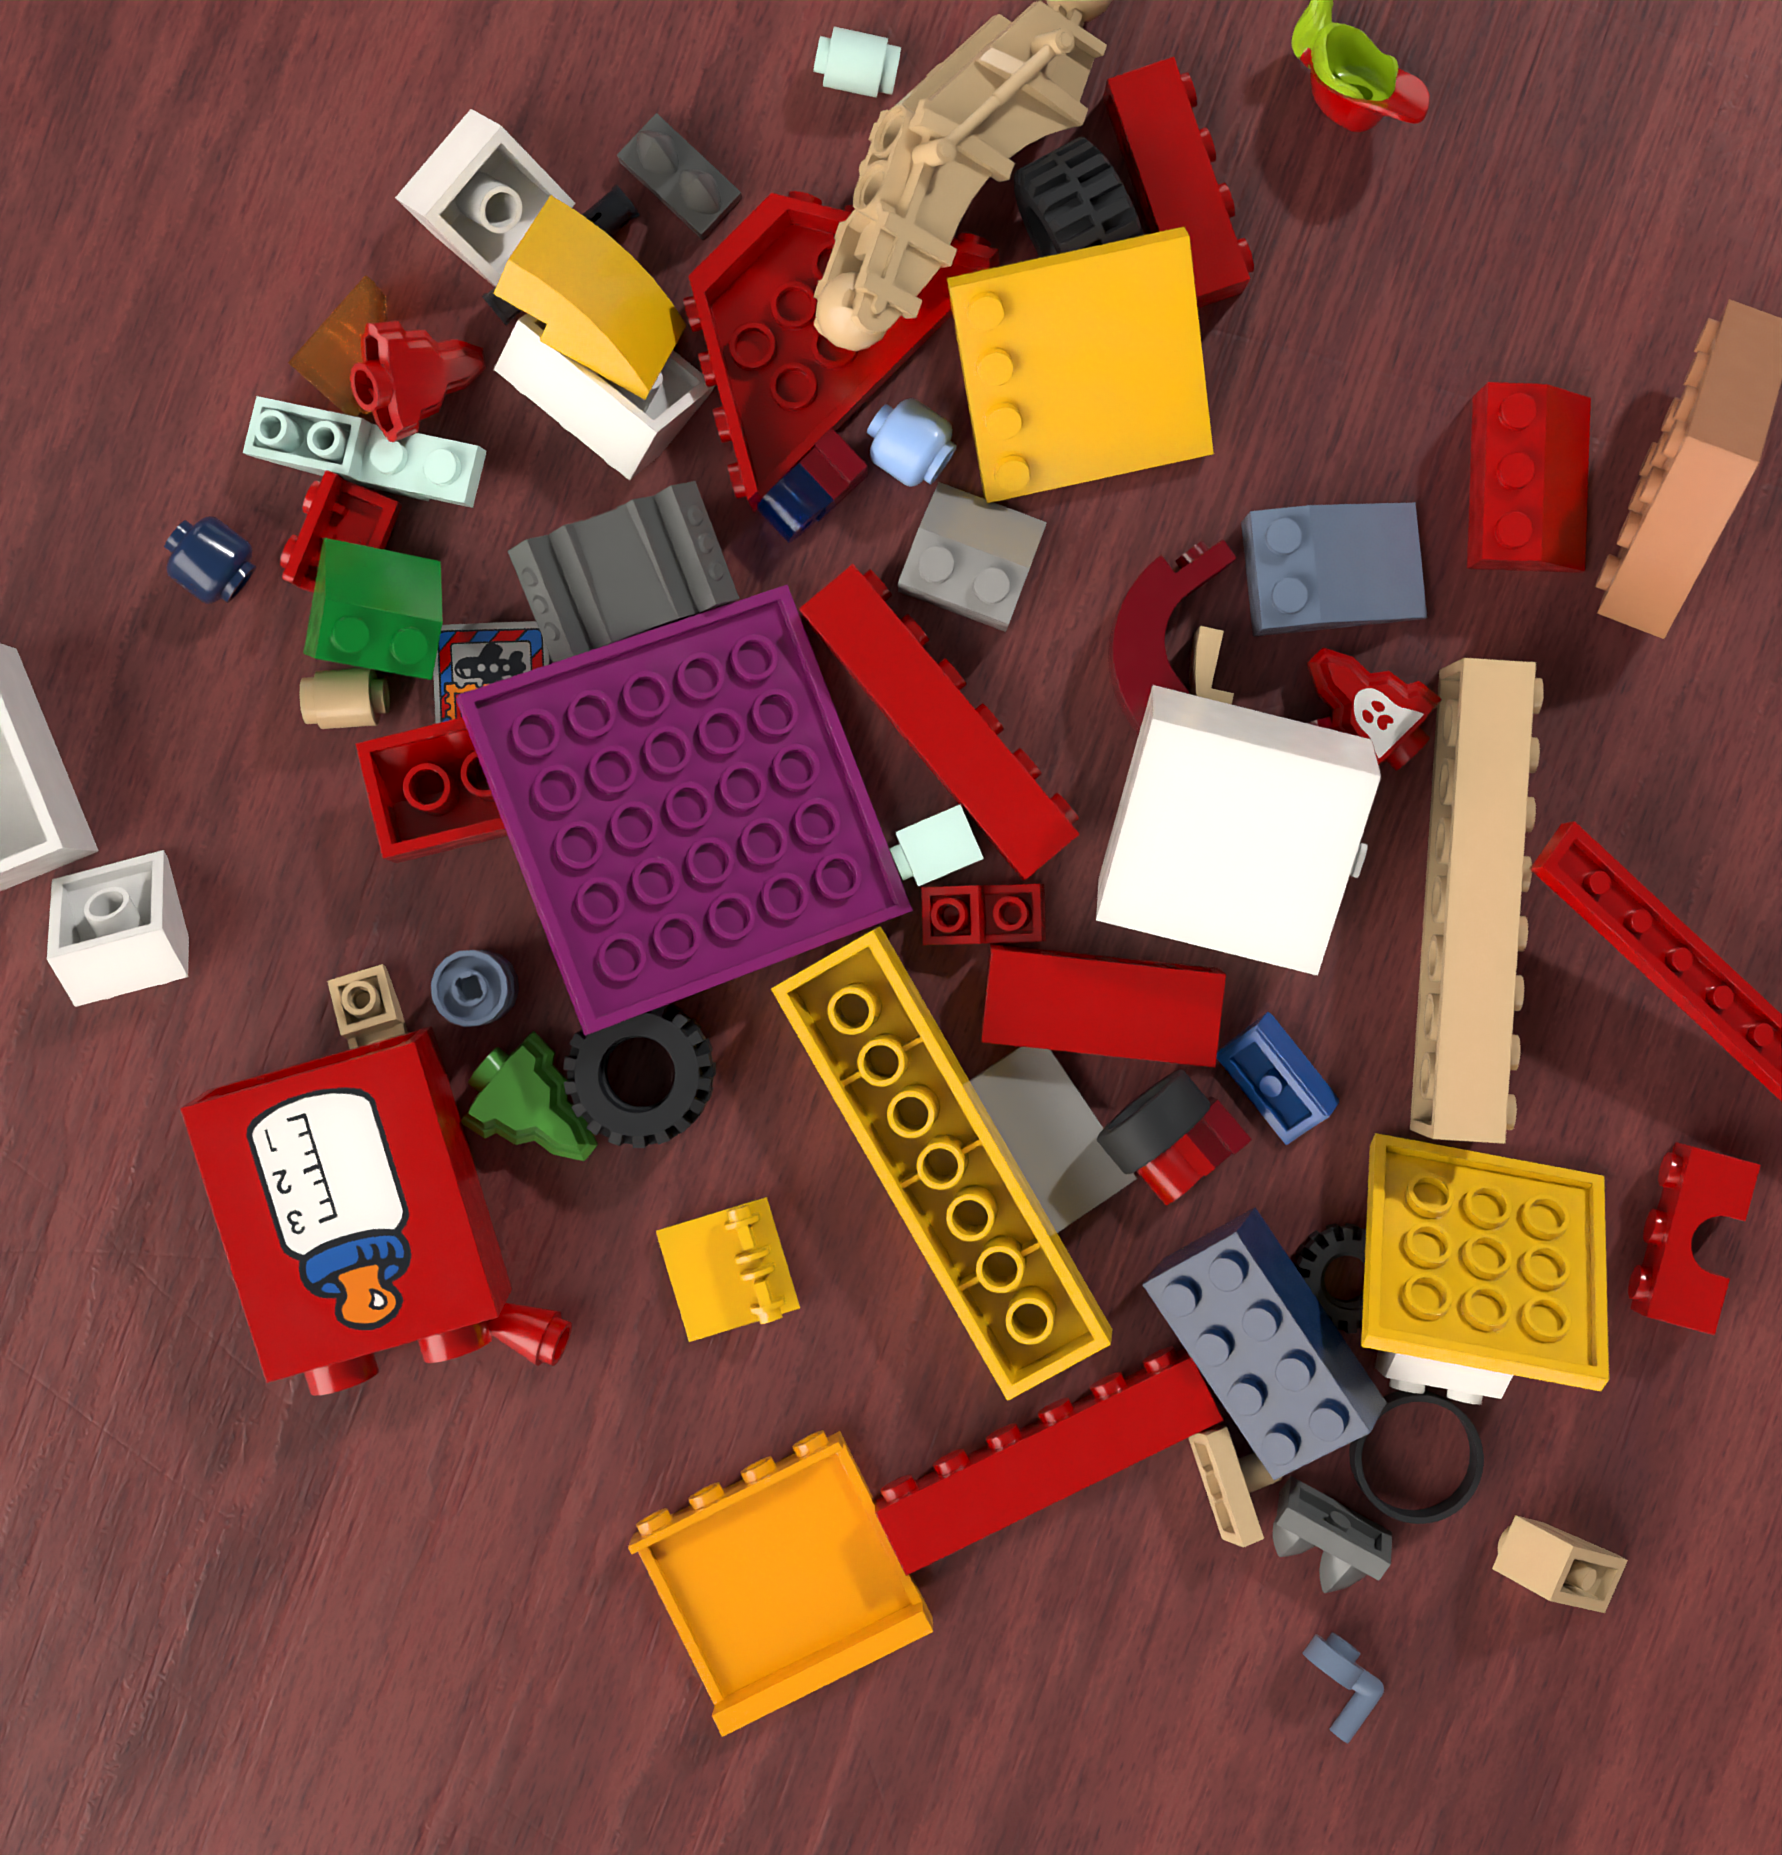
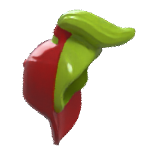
M1311 0L1295 26L1291 44L1296 57L1301 60L1306 68L1310 69L1312 93L1321 111L1333 122L1352 132L1370 130L1384 116L1412 124L1422 122L1427 115L1430 105V95L1423 81L1400 69L1395 57L1382 53L1362 30L1346 24L1332 22L1333 0Z

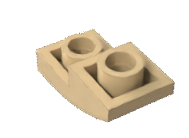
M381 964L327 981L340 1034L348 1040L350 1049L408 1033L398 998L385 965Z

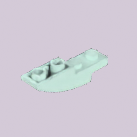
M256 396L243 453L248 456L323 476L325 471L329 470L356 485L429 501V499L471 508L474 506L487 452L477 445L415 433L396 442H389L376 424H371L363 418Z

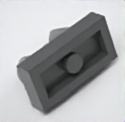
M657 113L617 154L619 162L702 240L742 200L741 192Z
M1290 1476L1279 1492L1277 1515L1273 1523L1272 1537L1278 1556L1287 1557L1302 1554L1315 1546L1324 1550L1319 1568L1320 1582L1324 1593L1350 1587L1366 1575L1379 1581L1391 1565L1392 1531Z

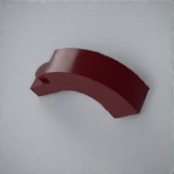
M1223 539L1210 549L1204 541L1189 549L1175 560L1181 569L1177 573L1172 570L1161 554L1138 576L1117 610L1109 637L1108 665L1110 679L1119 706L1138 735L1153 685L1189 694L1168 661L1165 649L1166 626L1173 609L1178 603L1235 561L1236 556Z

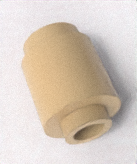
M369 668L316 671L314 677L302 678L300 682V707L305 724H318L320 729L377 726L380 721V714L388 713L390 708L387 680L385 678L377 679L375 670Z

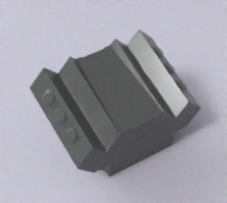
M695 481L670 485L654 496L632 499L612 511L585 521L580 520L575 523L565 524L549 535L525 539L508 550L553 663L704 613L739 599Z

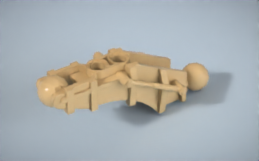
M1046 0L1048 5L1042 1L1032 3L1013 22L1000 14L992 16L947 59L933 68L926 75L927 77L890 110L881 111L878 122L874 123L868 139L871 141L867 157L859 166L860 177L853 196L855 210L846 221L839 222L834 236L836 242L823 279L819 280L813 296L818 299L814 325L821 335L837 347L858 351L868 349L880 341L900 315L906 319L917 317L922 300L916 296L940 268L952 265L957 249L950 246L951 241L969 204L989 177L998 182L1009 180L1015 164L1009 158L1015 153L1046 135L1083 125L1088 108L1080 103V99L1094 59L1104 55L1107 44L1082 29L1084 22H1091L1105 12L1112 0Z

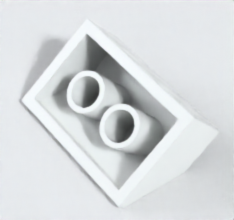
M528 313L518 319L494 368L497 373L510 382L520 393L526 395L559 422L564 429L575 435L602 457L608 465L615 468L628 480H631L661 455L715 387L707 388L703 374L673 350L647 398L644 400L542 343L540 338L547 324Z

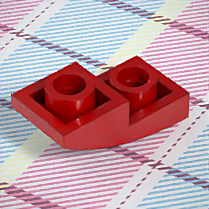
M1044 884L921 887L923 945L1046 942Z

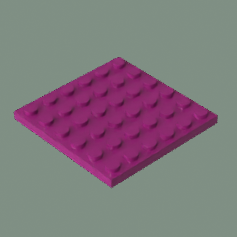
M788 585L459 694L456 698L585 1036L913 911Z

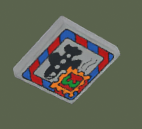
M536 621L442 625L433 672L435 724L462 717L456 701L459 694L552 664L551 656Z

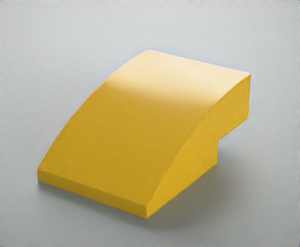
M550 195L509 257L493 293L547 324L540 338L542 343L644 400L647 398L687 326L668 296L630 253L582 214Z

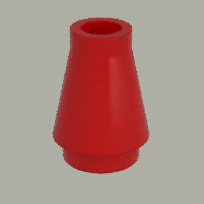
M505 1303L499 1317L487 1320L492 1336L536 1366H540L543 1362L555 1366L566 1349L572 1330V1323L562 1319L560 1311L513 1303Z

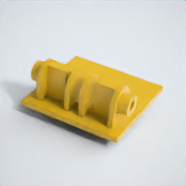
M767 1197L656 1230L689 1342L760 1321V1324L769 1323L782 1318L784 1313L800 1309Z

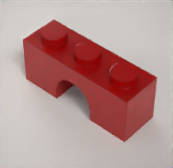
M1675 1142L1673 1152H1668L1664 1156L1659 1169L1658 1183L1663 1189L1658 1208H1653L1645 1221L1643 1239L1648 1245L1642 1265H1637L1630 1277L1628 1296L1630 1299H1633L1630 1309L1648 1318L1715 1335L1730 1278L1702 1269L1697 1264L1691 1249L1692 1237L1697 1227L1712 1217L1725 1216L1746 1222L1760 1164Z

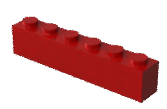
M854 564L850 565L799 608L801 617L956 802L961 805L962 809L1023 881L1026 880L1080 835L1073 827V824L1079 820L1078 815L1058 792L1051 798L1047 796L1035 781L1042 775L1041 771L1021 748L1011 753L998 737L1004 731V727L986 705L981 703L974 709L960 692L967 684L946 658L938 664L923 648L930 640L917 622L908 613L901 619L897 617L885 602L892 594L881 579L871 569L862 575Z
M1170 1346L1156 1351L1142 1361L1145 1368L1125 1378L1121 1372L1103 1377L1090 1386L1092 1394L1072 1404L1069 1398L1059 1399L1038 1411L1039 1420L1021 1429L1018 1428L1016 1423L1006 1425L985 1438L988 1445L968 1455L964 1449L953 1451L933 1463L935 1471L915 1481L912 1475L909 1474L885 1485L880 1490L883 1496L875 1500V1514L905 1575L907 1576L1223 1421L1197 1365L1187 1350L1184 1348L1176 1352L1174 1347Z

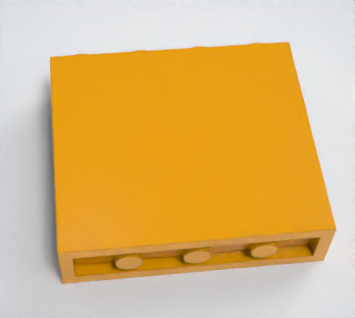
M823 1430L815 1432L792 1446L795 1451L794 1454L774 1463L771 1456L758 1460L740 1472L743 1477L742 1480L722 1489L719 1482L708 1485L688 1498L690 1506L670 1515L667 1508L648 1515L636 1524L639 1531L633 1534L628 1548L631 1554L639 1553L714 1704L712 1717L722 1737L933 1632V1617L912 1574L905 1575L875 1514V1500L840 1431L828 1437Z

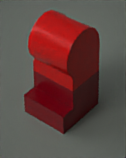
M1212 1096L1208 1098L1211 1103L1209 1111L1189 1132L1157 1158L1136 1171L1165 1205L1181 1197L1202 1176L1206 1177L1230 1155H1235L1252 1141L1220 1101Z

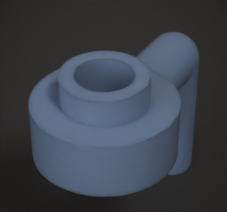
M1331 1632L1327 1640L1315 1634L1302 1654L1336 1682L1349 1690L1353 1689L1356 1691L1329 1728L1332 1733L1349 1744L1382 1697L1384 1686L1378 1678L1356 1663L1361 1653L1334 1632Z

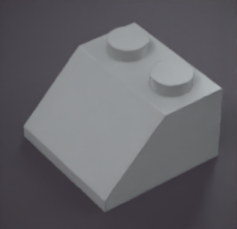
M938 482L900 576L898 592L1006 632L1047 522L994 502L987 503L986 499Z

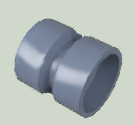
M490 950L458 951L446 957L435 969L431 981L432 1000L438 1012L449 1022L464 1027L489 1024L503 1018L515 1005L519 993L518 976L512 964L501 954Z

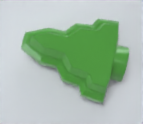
M535 1031L529 1034L523 1043L510 1055L501 1048L496 1047L469 1079L468 1084L479 1093L468 1111L465 1112L460 1123L483 1138L497 1133L515 1145L536 1141L553 1155L585 1161L598 1145L595 1135L586 1128L589 1125L582 1116L577 1118L571 1108L573 1104L568 1101V1095H566L564 1082L567 1079L553 1065L556 1052Z

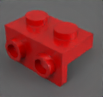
M326 470L321 482L315 480L306 493L303 513L307 514L299 536L293 534L283 549L280 566L285 568L282 579L295 587L314 594L323 538L384 550L402 505L398 501L344 480L338 474Z

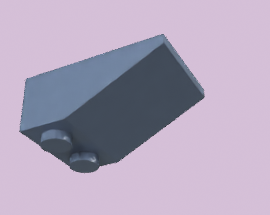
M1416 503L1306 505L1250 511L1241 522L1253 637L1427 618Z

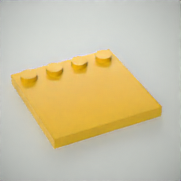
M1185 227L947 278L983 494L987 503L1214 454L1190 237Z
M1375 1133L1369 1151L1361 1347L1602 1391L1609 1381L1604 1176Z

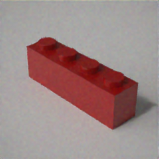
M1173 56L1107 79L1103 100L1149 234L1185 227L1190 237L1197 308L1243 293L1250 281L1249 273L1254 272V261L1246 239H1237L1230 218L1235 217L1233 198L1225 182L1217 183L1211 163L1216 162L1215 146L1209 130L1206 127L1199 129L1192 110V108L1197 107V95L1189 73L1180 74Z

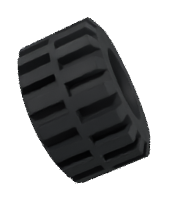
M1084 137L1076 138L1015 171L1014 191L1018 209L1040 258L1144 236L1137 213L1117 173L1103 153Z
M667 1004L586 1036L582 1029L580 1032L575 1033L570 1042V1045H572L570 1054L565 1056L563 1069L567 1070L568 1080L564 1082L566 1095L571 1094L575 1104L571 1107L577 1118L582 1116L589 1125L586 1128L597 1136L600 1133L609 1138V1143L618 1146L624 1143L633 1145V1148H646L651 1144L658 1143L660 1145L670 1141L692 1125L704 1111L703 1109L710 1100L714 1089L712 1085L716 1075V1062H713L711 1051L713 1048L709 1038H705L700 1030L702 1027L694 1018L691 1019L684 1014L683 1009L674 1004ZM636 1037L649 1038L660 1043L669 1052L675 1067V1079L670 1092L660 1102L645 1107L633 1106L620 1099L611 1088L607 1076V1064L611 1053L625 1040Z

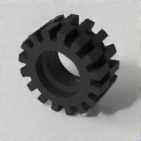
M1345 1223V1226L1337 1224L1326 1225V1230L1322 1232L1315 1230L1308 1236L1311 1240L1305 1246L1300 1244L1296 1251L1299 1257L1297 1262H1293V1264L1336 1328L1344 1330L1347 1334L1357 1333V1329L1362 1328L1364 1290L1353 1299H1337L1327 1291L1324 1277L1329 1264L1341 1256L1357 1257L1365 1265L1366 1228L1363 1229L1349 1223Z

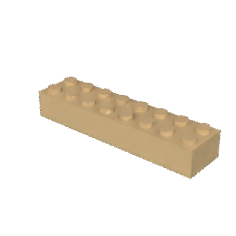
M1462 658L1439 670L1438 696L1442 701L1437 706L1410 1120L1411 1131L1432 1139L1505 1144L1506 1130H1513L1515 1126L1517 1104L1515 1095L1509 1094L1510 1070L1516 1071L1519 1065L1520 1039L1518 1035H1512L1514 1011L1521 1010L1524 1000V980L1521 975H1516L1518 951L1523 952L1525 950L1528 939L1527 917L1520 916L1521 892H1528L1532 878V871L1530 870L1532 862L1529 856H1524L1525 832H1532L1536 816L1534 797H1528L1529 773H1535L1537 770L1540 754L1539 740L1536 737H1531L1533 714L1540 712L1543 702V681L1541 678H1535L1536 662Z

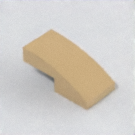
M1200 626L1194 632L1190 654L1189 694L1232 705L1234 693L1211 688L1224 631Z

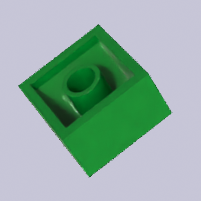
M323 538L303 654L315 659L432 680L443 623L441 561Z

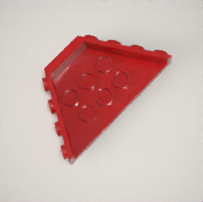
M790 191L788 197L771 193L688 275L693 295L683 298L692 332L703 330L708 351L698 353V358L707 388L718 386L723 406L712 410L721 442L732 441L737 462L728 464L727 467L736 498L739 499L747 496V500L753 512H755L800 467L799 462L815 447V443L831 427L836 431L953 315L947 278L1000 267L999 249L992 248L991 243L983 237L969 233L958 234L957 238H953L950 246L957 249L952 265L940 268L916 296L922 300L917 317L906 319L900 315L880 341L868 349L852 351L835 346L817 331L814 321L818 299L813 296L819 280L823 279L836 242L834 236L839 222L847 220L855 210L854 206L846 205L843 211L823 206L819 198L805 192Z

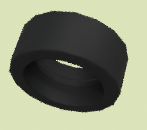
M1177 1070L1149 1088L1121 1111L1099 1133L1097 1142L1124 1174H1131L1157 1158L1189 1132L1209 1111L1211 1103L1184 1070Z

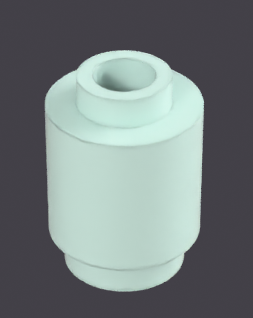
M834 26L832 38L823 36L819 38L813 72L825 74L823 87L877 98L878 92L892 95L901 47L887 44L888 38Z

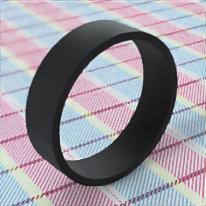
M1397 1391L1384 1396L1383 1398L1387 1403L1379 1418L1389 1410L1410 1402L1433 1403L1452 1411L1461 1421L1468 1436L1470 1447L1468 1469L1460 1486L1443 1502L1419 1510L1393 1507L1377 1498L1371 1492L1365 1480L1362 1469V1451L1367 1437L1365 1435L1350 1443V1465L1357 1484L1379 1510L1396 1520L1413 1524H1426L1448 1518L1468 1503L1477 1490L1482 1477L1484 1454L1481 1439L1475 1426L1453 1403L1429 1391H1424V1394Z

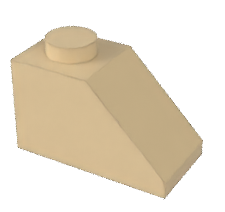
M1515 1515L1512 1524L1504 1530L1499 1539L1498 1556L1492 1569L1549 1601L1605 1613L1628 1560L1544 1522Z

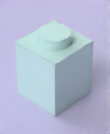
M961 805L895 832L899 845L889 848L902 880L914 877L918 887L984 859Z

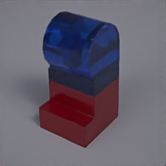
M831 427L815 443V447L770 489L758 504L757 510L788 543H791L816 521L819 522L868 476V467Z

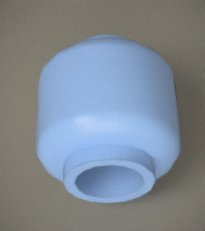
M914 398L900 402L895 409L885 404L878 411L866 432L874 438L870 447L871 460L906 486H916L922 483L923 480L932 484L946 467L956 450L957 445L950 441L953 431L952 426L946 419Z

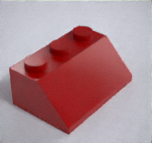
M1488 382L1473 396L1467 569L1585 572L1590 397L1549 384Z
M463 717L355 743L383 859L400 863L508 836Z

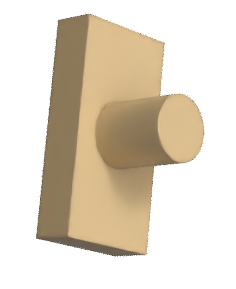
M1215 1424L1188 1437L1222 1539L1241 1547H1246L1263 1540L1264 1536L1249 1493L1278 1482L1282 1477L1273 1480L1255 1452L1238 1459L1228 1428Z

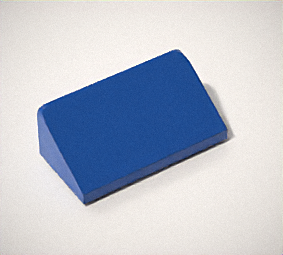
M1270 1012L1262 1015L1217 1051L1216 1058L1285 1145L1330 1117L1339 1104L1337 1095Z

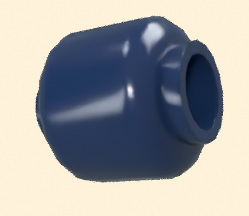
M213 516L199 520L194 526L187 520H184L172 532L164 545V548L172 553L166 566L170 578L206 604H212L221 598L229 603L245 586L256 569V566L250 562L252 547L249 542Z

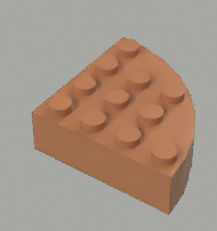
M1730 299L1719 321L1708 318L1694 348L1696 355L1683 383L1686 387L1680 398L1675 397L1661 427L1663 434L1658 443L1652 442L1639 472L1641 478L1628 506V509L1632 511L1628 514L1616 543L1621 546L1618 556L1616 557L1611 554L1607 556L1595 585L1596 588L1605 591L1597 614L1662 639L1666 637L1760 462L1782 382V318Z

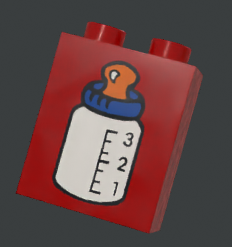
M432 1026L208 1089L180 1108L266 1383L304 1373L310 1394L316 1396L326 1395L351 1388L376 1376L379 1373V1368L374 1353L418 1340L424 1362L436 1363L469 1354L492 1341L487 1320L499 1317L512 1291V1287L462 1123H460L461 1119Z

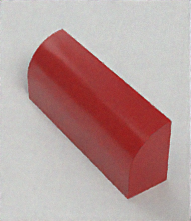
M990 943L981 1042L1215 1067L1226 974L1216 967Z

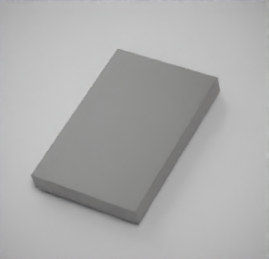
M1019 1046L969 1080L1057 1233L1137 1179L1134 1173L1124 1174L1097 1142V1137L1103 1130V1127L1051 1050Z

